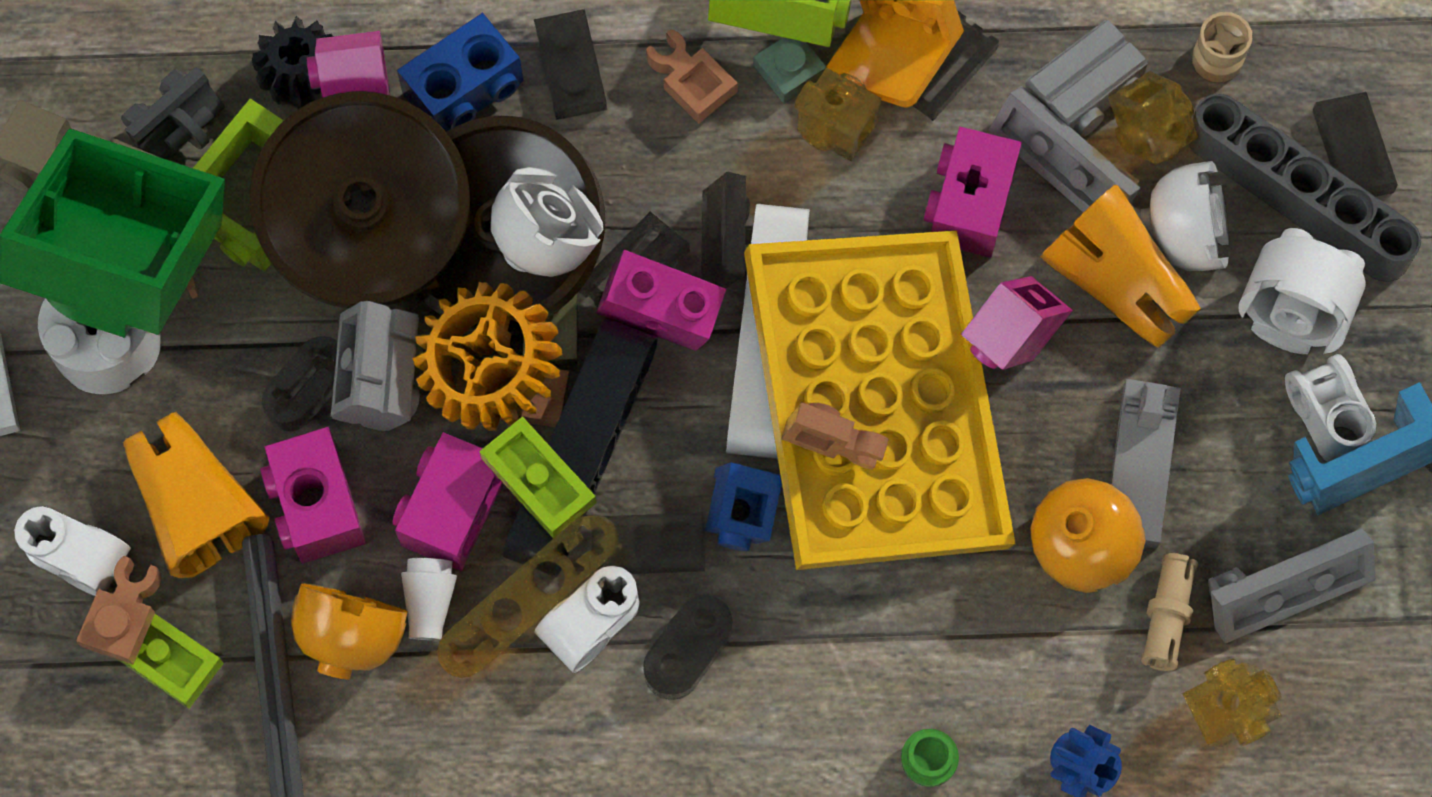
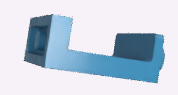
M1420 382L1399 391L1393 419L1398 430L1324 464L1317 460L1306 437L1294 442L1293 460L1289 461L1292 473L1288 475V478L1302 505L1311 501L1317 515H1320L1432 463V403Z

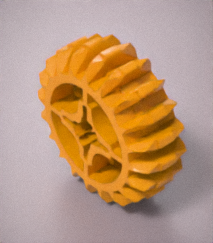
M479 282L475 297L466 288L458 287V303L455 305L451 304L447 299H439L440 309L444 313L439 319L431 315L424 316L425 323L432 328L430 335L415 336L416 343L425 349L426 352L412 358L414 365L420 370L425 371L416 380L420 388L424 391H430L426 397L429 405L435 409L442 408V416L450 422H456L458 419H461V424L470 430H475L481 421L483 427L488 431H496L500 416L511 426L518 420L517 410L520 408L530 415L536 414L537 409L531 399L536 394L543 398L551 397V390L543 384L544 379L560 377V370L548 361L563 355L562 348L557 343L550 342L559 333L557 327L552 322H545L548 317V311L541 304L532 305L533 298L527 292L519 291L514 295V290L504 283H500L494 292L488 283ZM510 320L518 322L525 339L524 356L519 355L510 348L512 336L508 332ZM479 323L471 334L462 337L467 330ZM495 350L503 358L493 356V358L487 357L484 358L482 362H479L472 355L482 357L483 355L488 356L492 355V353ZM452 358H457L465 365L463 379L467 382L464 394L458 391L453 381L451 372ZM515 376L506 386L496 391L503 379Z

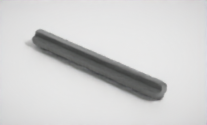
M269 534L251 535L243 539L242 547L271 797H304L274 541Z

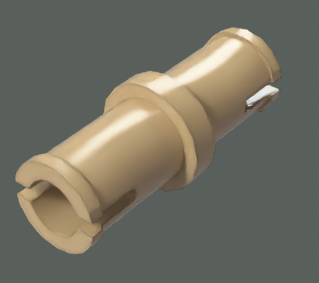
M1169 553L1162 557V569L1156 597L1149 600L1146 614L1151 618L1145 650L1141 657V662L1144 665H1150L1151 662L1150 668L1160 671H1174L1177 669V658L1183 628L1190 624L1193 609L1188 604L1194 575L1198 567V562L1195 559H1190L1187 565L1189 559L1187 555Z

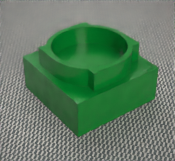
M69 128L0 233V284L46 298L58 312L67 318L123 338L126 337L132 327L159 335L222 225L225 179Z

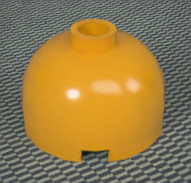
M1090 478L1066 481L1049 491L1036 507L1030 527L1033 553L1043 570L1063 587L1083 593L1098 592L1096 589L1107 588L1112 584L1117 585L1126 580L1139 564L1146 542L1141 516L1131 499L1112 484Z
M303 583L300 585L298 595L295 596L293 603L291 627L294 640L301 651L319 661L317 672L339 679L350 680L353 670H373L385 664L397 651L407 624L405 623L407 610L369 597L362 599L347 595L345 591Z

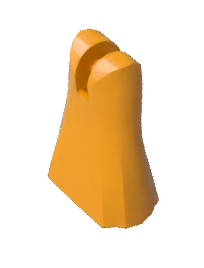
M1113 185L1074 221V225L1066 229L1040 256L1052 268L1101 302L1141 338L1157 348H1160L1175 334V328L1165 313L1178 323L1185 324L1201 310L1193 293L1156 245L1118 185ZM1152 300H1154L1163 309V311Z
M173 412L156 421L164 434L163 440L167 449H169L168 451L160 455L156 447L149 443L142 430L127 438L123 444L130 468L150 515L170 576L192 578L216 565L222 559L212 540L220 537L229 553L238 552L243 549L242 542L245 537L264 533L268 527L270 517L220 463L194 429L177 412Z

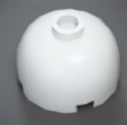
M1213 161L1185 165L1167 173L1152 190L1150 208L1141 209L1140 213L1142 223L1169 263L1186 271L1224 269L1228 265L1229 257L1218 258V243L1229 245V235L1222 185L1211 186L1208 173L1218 172Z
M532 167L517 169L498 193L492 205L491 232L506 262L514 269L541 276L553 277L562 275L576 269L601 240L598 237L603 231V222L595 206L580 190L572 186L566 193L560 187L552 184L557 175Z

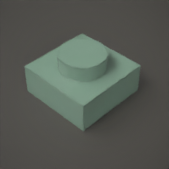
M783 37L753 56L754 68L783 104L826 77L825 69L827 67L807 42Z

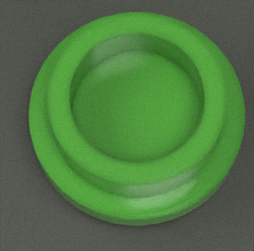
M923 729L912 734L905 742L901 753V763L906 775L913 782L926 787H935L946 783L954 775L959 762V753L954 741L947 734L936 729Z

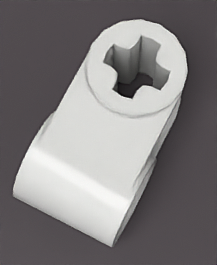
M1333 355L1327 359V364L1302 374L1294 370L1285 375V386L1290 402L1305 423L1319 454L1325 461L1329 462L1370 443L1375 434L1377 423L1374 414L1371 412L1357 386L1350 365L1342 355ZM1346 427L1354 432L1358 440H1345L1335 432L1334 428Z
M43 506L31 508L24 512L17 520L14 529L16 542L33 564L61 577L69 584L93 596H96L98 589L108 591L114 580V569L117 562L123 556H127L131 549L124 541L100 528L85 525ZM53 532L55 535L52 542L42 540L37 544L35 541L39 534L48 537Z
M608 566L599 569L570 597L564 599L550 610L539 622L534 633L572 673L580 671L593 661L606 647L608 642L632 621L638 613L640 601L635 579L631 573L622 567ZM609 588L612 592L616 593L623 588L624 603L618 606L616 602L609 601L604 605L605 601L602 592Z

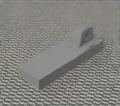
M1023 86L1010 93L989 128V131L996 136L1022 142L1019 157L1082 212L1113 185L1119 186L1130 204L1141 189L1138 186L1140 181L1122 168L1121 164L1118 162L1112 164Z
M1126 379L1123 386L1110 484L1131 499L1141 516L1146 540L1144 547L1157 549L1161 542L1181 388Z
M1361 528L1249 576H1246L1236 567L1214 578L1211 577L1208 579L1216 632L1226 644L1375 581L1373 540Z

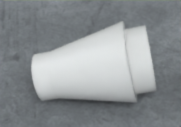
M410 558L407 560V572H402L401 577L406 610L408 611V639L423 641L442 640L443 626L457 575L452 574V561L435 558Z

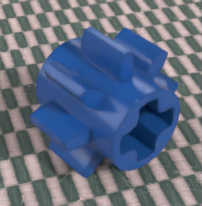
M1089 724L1084 733L1072 727L1068 733L1058 738L1051 750L1050 763L1053 771L1050 774L1051 777L1062 782V791L1074 797H1085L1087 792L1100 797L1102 793L1109 791L1117 783L1122 770V762L1119 757L1121 748L1109 743L1111 734Z

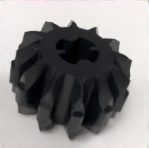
M296 16L292 22V27L286 29L275 21L273 26L275 36L259 35L257 43L260 51L253 53L252 64L254 70L257 71L256 80L260 89L270 91L273 101L277 102L278 105L291 97L293 106L300 109L304 98L311 96L314 101L322 98L321 88L311 89L307 57L315 56L318 38L334 36L332 34L325 35L324 28L318 21L305 28L303 21Z

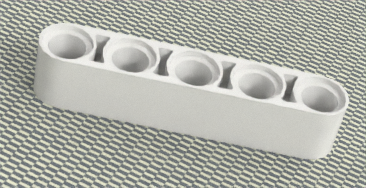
M756 204L751 244L806 241L810 209ZM747 275L726 453L778 459Z

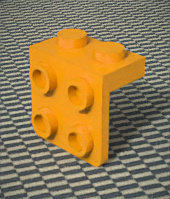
M859 0L863 14L826 66V77L830 83L900 107H911L918 101L964 32L954 0Z

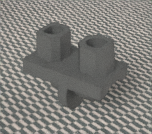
M195 67L188 74L174 69L162 79L159 91L163 96L151 107H147L144 103H135L122 114L121 120L127 127L125 131L135 146L167 160L187 141L196 148L203 149L209 143V139L202 128L225 108V105L211 88L206 75Z

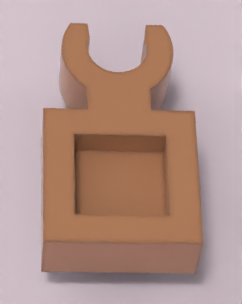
M670 29L666 33L667 43L675 51L670 55H661L650 45L646 49L647 62L656 72L669 74L663 79L664 90L699 124L738 92V83L703 48L691 57L686 52V43L683 36L677 31Z
M803 402L787 419L781 438L833 459L839 454L847 457L848 460L858 466L872 470L875 468L877 460H883L889 440L875 432L854 429L855 422L840 417L839 411L829 405L822 403L806 404Z
M123 556L117 562L114 569V579L117 584L114 594L98 589L76 642L82 648L134 664L155 615L152 607L142 604L145 598L153 595L159 588L161 572L156 566L150 565L147 575L142 581L137 583L130 582L129 576L133 570L134 563L130 558Z

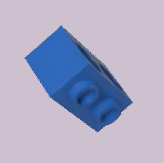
M481 13L397 70L402 94L410 104L431 116L445 132L460 124L474 120L477 112L492 102L498 103L508 99L518 89L519 84L523 82L520 57L484 13ZM481 61H493L496 63L492 68L486 70L474 68ZM441 89L453 91L447 98L436 99L431 97L433 93Z

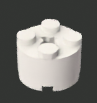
M1298 228L1285 229L1280 238L1273 239L1263 246L1239 302V313L1243 318L1247 312L1254 321L1251 330L1258 337L1278 348L1293 353L1308 354L1311 346H1326L1323 354L1334 352L1342 346L1365 290L1366 281L1363 275L1365 262L1355 252L1338 250L1331 245L1314 240L1304 230Z
M46 298L40 308L38 316L40 340L61 374L80 390L94 394L121 392L130 387V383L144 373L146 375L157 361L161 347V333L156 335L132 327L126 337L123 338L67 318L58 312Z

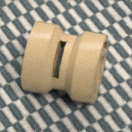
M1231 12L1213 14L1203 22L1192 52V64L1201 77L1212 82H1226L1240 73L1253 41L1252 30L1248 22L1241 16Z

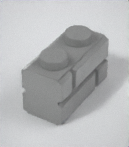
M1104 20L1026 79L1024 88L1081 137H1085L1103 121L1105 117L1103 112L1116 102L1120 107H1124L1139 95L1144 88L1142 80L1148 63L1146 58L1130 42L1127 43L1125 41V36L1109 20Z
M361 301L340 313L331 408L332 419L351 424L359 423L363 427L379 431H390L411 420V417L417 410L420 398L418 388L413 386L415 365L412 358L423 353V348L416 343L415 336H419V317L417 314L399 309L391 310L388 306L370 301Z

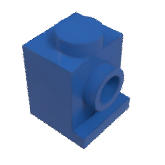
M732 462L716 467L713 477L716 481L705 531L719 534L717 545L739 551H750L751 543L759 544L770 541L782 486L781 475ZM734 501L739 502L744 509V516L740 521L731 517Z

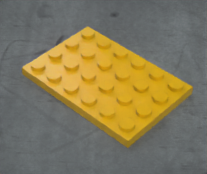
M957 230L749 244L744 251L796 570L1006 550L1015 545L982 362L971 353L970 347L973 344L961 335L973 319ZM801 402L829 405L839 411L840 417L855 422L854 429L875 432L889 439L883 460H877L875 468L872 470L858 466L848 460L847 457L839 454L833 459L782 440L787 419Z

